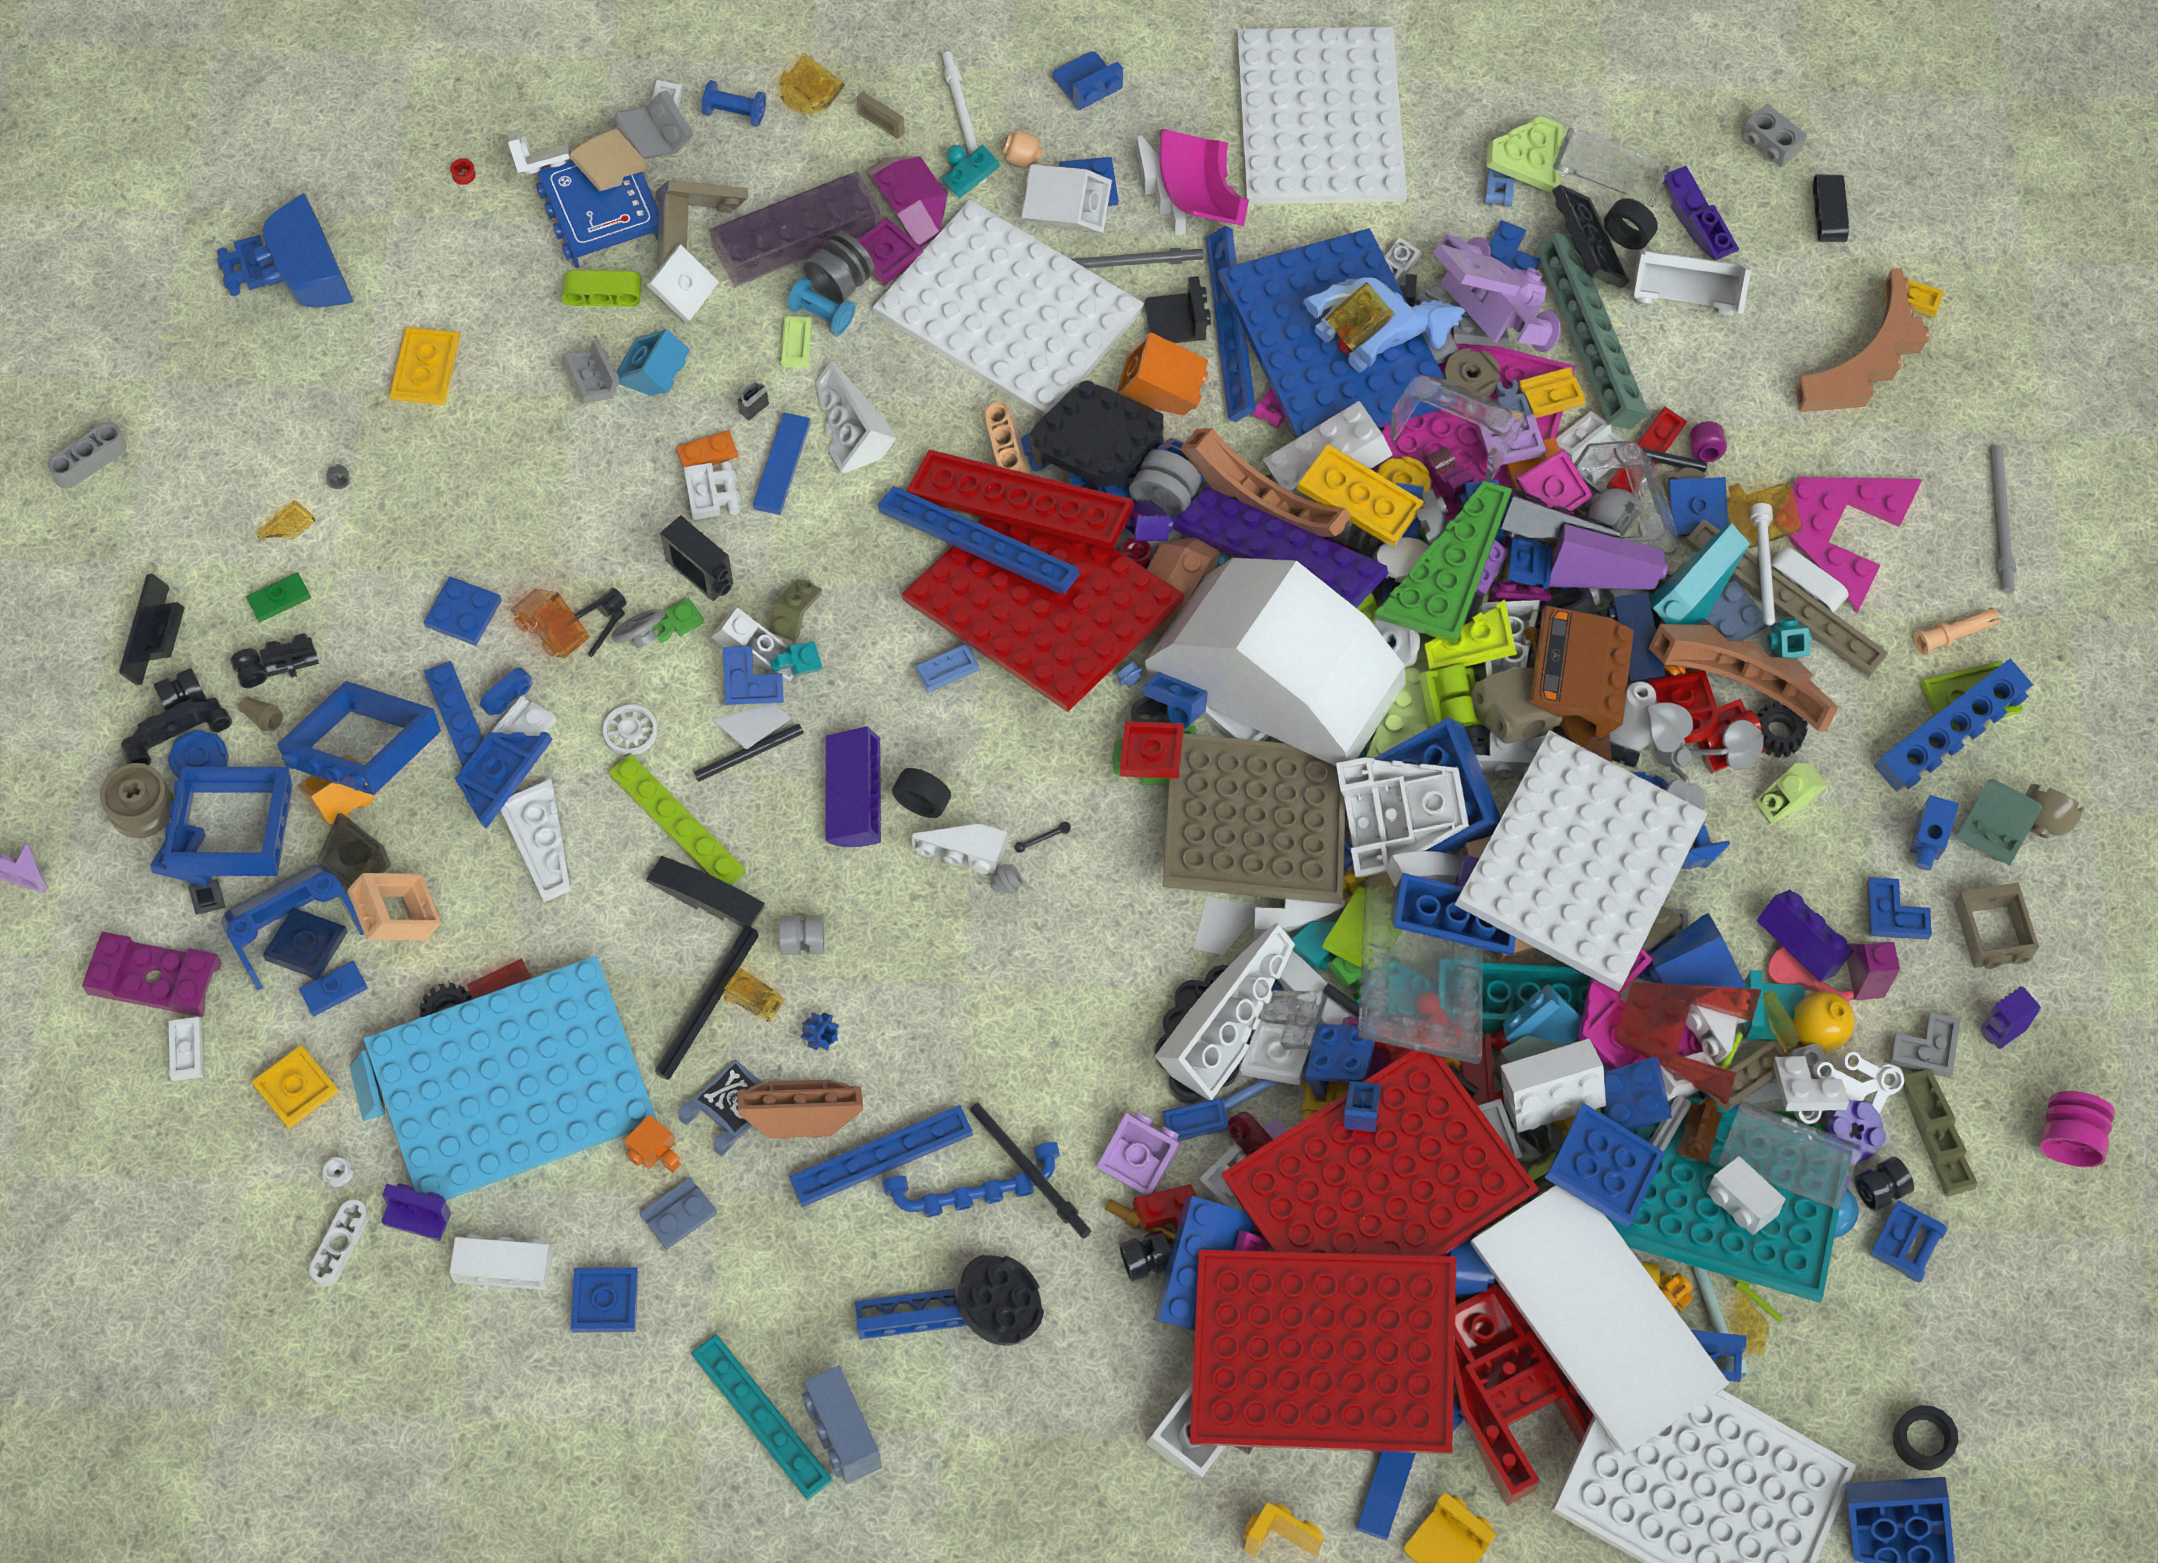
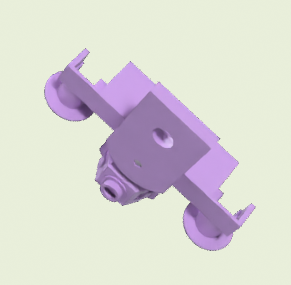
M1445 234L1443 240L1438 244L1433 253L1448 269L1440 284L1492 341L1498 343L1506 328L1511 327L1516 332H1520L1516 339L1518 342L1530 344L1539 352H1545L1553 348L1560 337L1561 325L1559 318L1552 311H1542L1538 314L1544 302L1547 288L1542 283V274L1533 268H1528L1527 271L1516 268L1512 270L1497 259L1490 257L1489 244L1482 237H1474L1465 243L1460 237Z

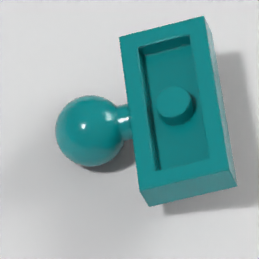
M983 144L968 157L964 147L952 145L946 152V159L949 164L955 167L941 178L960 199L1001 165Z

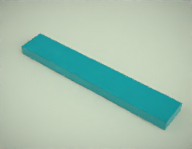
M717 1334L691 1352L695 1361L807 1501L833 1481L832 1477Z

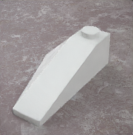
M830 362L817 379L816 386L821 409L827 411L829 422L825 424L826 433L832 434L833 444L829 446L830 454L840 472L847 473L881 460L897 438L886 420L836 363Z

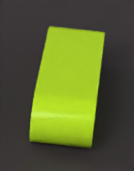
M567 271L563 277L561 300L568 306L635 307L640 304L642 277L634 271Z

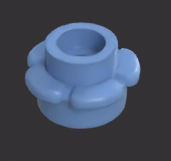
M1135 662L1130 663L1117 673L1116 676L1120 680L1119 684L1121 686L1126 684L1130 688L1142 679L1140 672L1143 671V668H1139Z

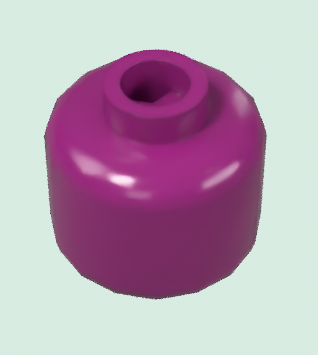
M1704 421L1696 424L1691 429L1689 441L1691 453L1696 459L1704 462H1714L1725 454L1727 440L1725 430L1720 424L1713 421Z

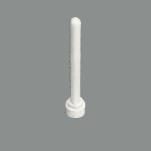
M1757 503L1750 507L1749 512L1750 521L1757 528L1763 621L1766 625L1770 626L1775 622L1768 526L1773 520V511L1770 504Z

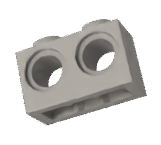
M1767 103L1746 120L1742 137L1747 144L1754 146L1762 152L1770 162H1774L1782 168L1802 151L1807 134Z

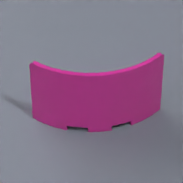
M1166 129L1162 130L1159 147L1160 172L1164 188L1172 203L1179 210L1187 214L1244 226L1249 199L1238 195L1234 188L1226 182L1225 178L1228 176V142L1204 139Z

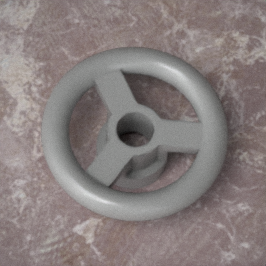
M651 609L630 618L615 629L612 634V640L616 643L633 640L637 648L649 644L657 637L652 628L662 620L663 612L660 609Z

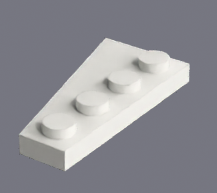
M549 779L512 795L500 810L543 903L571 891L552 779Z

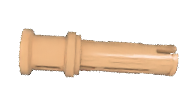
M1991 607L1988 610L1950 624L1940 622L1935 625V628L1926 631L1918 630L1914 633L1915 646L1922 655H1928L1931 653V650L1941 646L1947 648L1956 639L1998 625L2000 619L1993 620V618L1999 617V614L1995 608Z

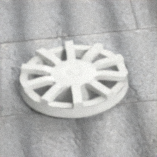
M624 705L616 708L607 716L603 724V736L608 747L616 753L625 756L643 753L654 744L658 734V726L654 715L648 709L639 705ZM634 711L632 717H626L624 712ZM638 712L646 716L641 721L637 719ZM617 715H620L622 718L620 723L613 721ZM650 719L653 727L642 728L641 726ZM610 724L617 727L618 731L608 732ZM652 731L650 738L642 735L643 732ZM620 735L613 743L609 739V736ZM638 739L646 741V743L640 746ZM624 740V748L618 747L617 745ZM630 742H633L636 748L629 749Z

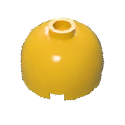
M1819 991L1807 995L1793 1010L1795 1012L1792 1028L1798 1040L1804 1046L1814 1043L1821 1045L1824 1054L1834 1052L1842 1047L1850 1039L1855 1028V1016L1851 1005L1842 996L1833 992Z

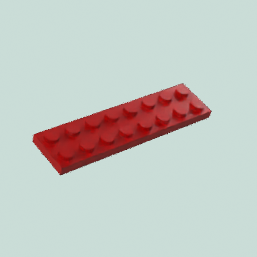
M930 449L906 492L941 507L1113 550L1134 508L1133 499Z

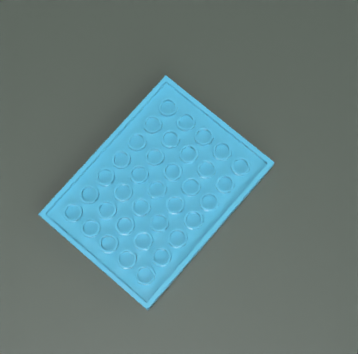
M597 955L363 1038L415 1192L425 1195L427 1192H434L443 1196L446 1201L627 1135L649 1114L657 1120Z

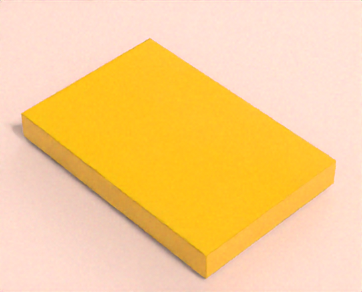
M405 327L390 390V399L445 405L460 343V332Z

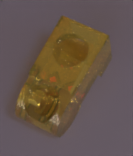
M740 967L724 988L725 1000L732 1004H738L766 1022L773 1020L785 1002L779 993Z

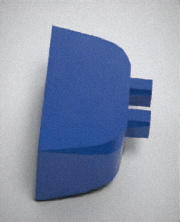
M305 193L274 212L263 226V237L266 244L253 250L260 266L273 261L275 263L262 269L269 287L284 282L295 301L306 307H327L354 302L322 227Z

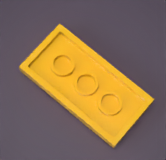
M1329 444L1326 445L1297 486V490L1320 504L1345 508L1351 515L1348 521L1393 548L1416 518V511L1422 509L1425 503Z

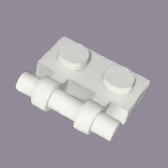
M723 462L721 464V471L713 472L712 463L684 467L693 520L721 516L720 506L723 505L728 506L729 513L732 515L740 513L739 504L741 503V497L735 485L737 475L732 469L730 462ZM716 485H724L725 492L717 493Z

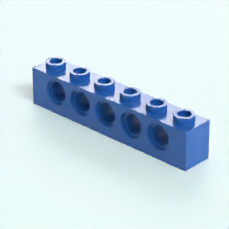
M2010 658L1881 756L1873 766L1896 792L1904 786L1909 790L1922 779L1919 775L1927 769L1931 773L1943 763L1941 758L1948 753L1952 757L1965 746L1963 744L1965 739L1970 737L1974 740L1986 730L1984 725L1991 720L1995 724L2008 713L2005 710L2008 706L2013 704L2016 708L2029 697L2026 692L2033 686V683ZM1993 690L2000 692L2003 696V699L1997 698L1994 695ZM1972 706L1977 707L1981 711L1982 715L1975 714L1972 710ZM1950 723L1957 724L1961 732L1953 730ZM1929 739L1935 740L1939 748L1932 747ZM1907 756H1913L1917 760L1918 765L1911 764Z

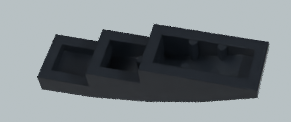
M664 856L660 857L646 879V882L696 910L700 907L721 920L727 918L750 931L765 907L764 902L707 873Z

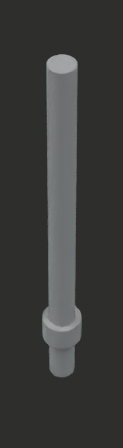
M1994 445L1991 451L2000 547L1998 571L2002 574L2003 592L2012 593L2015 591L2013 573L2016 572V563L2012 557L2003 447L2001 445Z

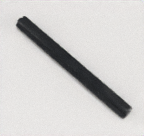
M751 928L750 931L742 929L657 1065L655 1071L658 1076L666 1080L672 1077L759 937L756 929Z

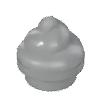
M1013 864L1008 866L1002 865L997 869L991 888L1005 893H1014L1018 891L1019 886L1023 885V880Z

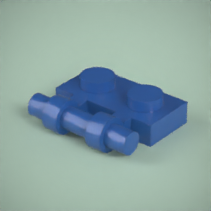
M260 235L234 242L236 251L228 253L225 247L217 250V264L219 269L223 271V283L231 296H237L241 293L239 288L241 283L246 282L249 290L268 285L262 269L269 267L270 264L260 266L253 252L254 249L263 245ZM240 263L242 269L234 272V265Z

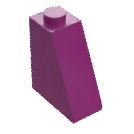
M1895 942L1847 943L1854 950L1847 960L1854 999L1885 998L1900 971Z

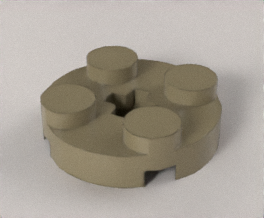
M1471 348L1462 349L1452 354L1448 359L1444 378L1454 395L1460 397L1465 403H1473L1476 400L1490 396L1496 390L1500 379V368L1497 360L1488 352L1480 350V353L1471 352ZM1467 371H1470L1471 373L1477 372V377H1468Z

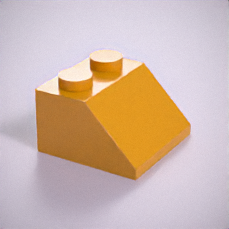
M345 754L341 757L350 761L360 763L348 754ZM311 776L297 785L322 820L329 825L343 822L349 817V812L357 807L363 808L369 805L375 796L359 790L356 791L341 784H335L317 776Z

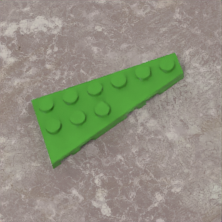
M1484 481L1464 504L1463 509L1456 518L1451 520L1445 527V531L1437 540L1435 539L1410 569L1402 583L1391 592L1390 597L1382 607L1380 606L1376 610L1374 618L1457 644L1509 502L1512 489Z

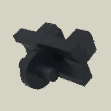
M305 633L295 635L292 642L282 645L276 640L265 644V649L260 650L268 677L289 672L291 678L297 677V669L319 664L311 637L308 638Z

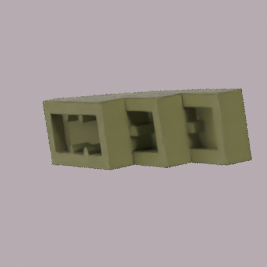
M1927 1069L1905 1075L1903 1087L1911 1112L1946 1196L1976 1189L1978 1182L1965 1158L1967 1150L1954 1126L1956 1118L1932 1070Z

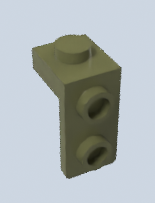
M796 580L774 602L769 631L795 641L800 634L804 612L821 595L822 588L815 586L810 581Z

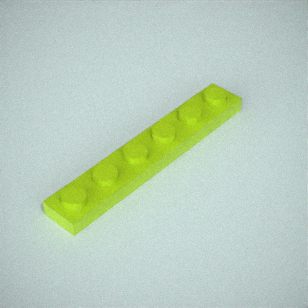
M632 754L608 771L609 776L705 873L730 885H733L746 874V869Z

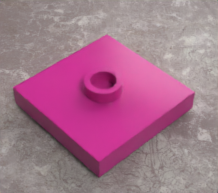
M1565 449L1558 451L1515 479L1523 492L1542 498V501L1547 503L1549 508H1552L1553 505H1560L1572 511L1594 497Z

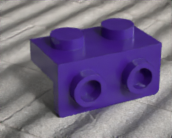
M398 1183L397 1186L386 1184L382 1194L387 1204L382 1218L383 1225L440 1241L451 1215L444 1197L434 1192H427L426 1195L415 1192L414 1188L406 1184Z

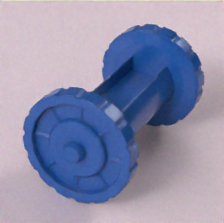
M710 80L703 94L702 113L703 115L710 116L715 108L750 116L752 126L759 127L765 113L766 94L765 92L758 91L753 99L718 91L717 82Z

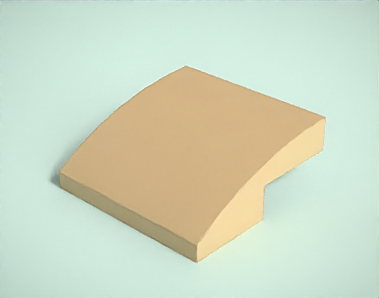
M618 129L600 134L570 153L571 160L599 191L622 185L623 177L643 172L647 166L646 160Z

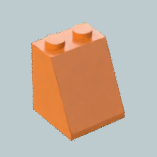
M1150 332L1127 355L1117 393L1155 410L1185 416L1192 408L1196 409L1200 403L1202 395L1199 391L1208 376V372L1205 371L1208 360Z

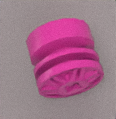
M2060 1091L2052 1094L2048 1102L2049 1110L2045 1116L2047 1123L2043 1127L2039 1145L2041 1152L2055 1161L2075 1167L2086 1168L2102 1165L2107 1157L2109 1147L2108 1135L2112 1131V1122L2115 1117L2114 1107L2108 1101L2085 1092Z

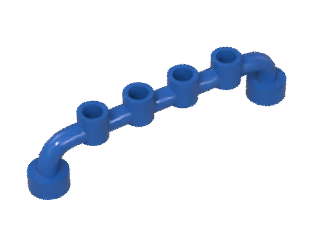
M1057 1142L1043 1143L1033 1148L1036 1161L1043 1162L1040 1172L1047 1180L1054 1172L1055 1159L1060 1156ZM1024 1173L1006 1180H992L975 1187H961L948 1193L929 1194L921 1199L909 1200L904 1195V1192L909 1190L906 1176H895L882 1182L884 1194L892 1196L894 1203L901 1210L907 1212L924 1211V1215L927 1218L941 1215L943 1213L942 1207L954 1204L956 1211L973 1207L972 1200L984 1197L986 1204L1000 1202L1004 1199L1003 1193L1015 1190L1016 1197L1031 1195L1034 1193L1033 1186H1035Z

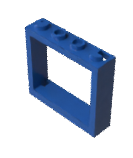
M345 681L277 744L285 766L308 773L311 776L329 780L335 784L353 788L356 791L359 790L375 795L441 732L434 708ZM349 712L404 728L365 765L312 748Z
M181 767L179 781L174 782L176 798L175 801L170 802L171 823H167L165 827L167 843L166 846L161 848V863L166 864L169 876H278L293 787L289 767ZM194 793H272L262 852H183Z

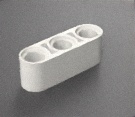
M1783 547L1771 560L1772 569L1833 613L1849 596L1844 585L1792 548Z

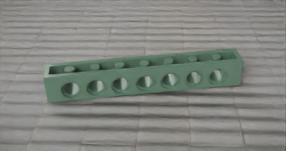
M1554 232L1536 248L1608 425L1632 429L1649 414L1594 280L1584 268L1585 261L1575 249L1574 244L1576 242L1574 238Z

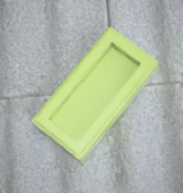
M785 316L781 366L808 367L812 317Z

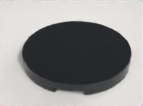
M980 1255L970 1261L957 1278L955 1299L963 1320L974 1333L990 1343L1011 1346L1025 1341L1038 1329L1044 1315L1038 1291L1040 1287L1036 1279L1025 1266L1006 1255L1004 1257Z

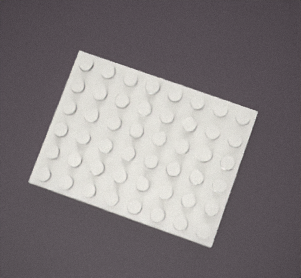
M1393 27L1237 29L1246 199H1249L1248 204L1406 202L1407 188Z
M969 200L873 306V313L1044 417L1068 392L1078 387L1079 383L1087 377L1141 314L1145 303L984 207Z
M1549 730L1455 905L1619 992L1708 813Z
M1722 1390L1626 1456L1622 1455L1593 1415L1551 1511L1642 1563H1816L1846 1491V1483H1849L1856 1465Z

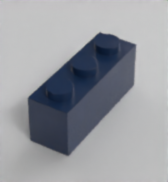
M1648 592L1614 597L1610 602V607H1607V617L1634 630L1627 686L1635 682L1648 683L1649 680L1663 678L1665 676L1663 663L1649 649L1656 629Z

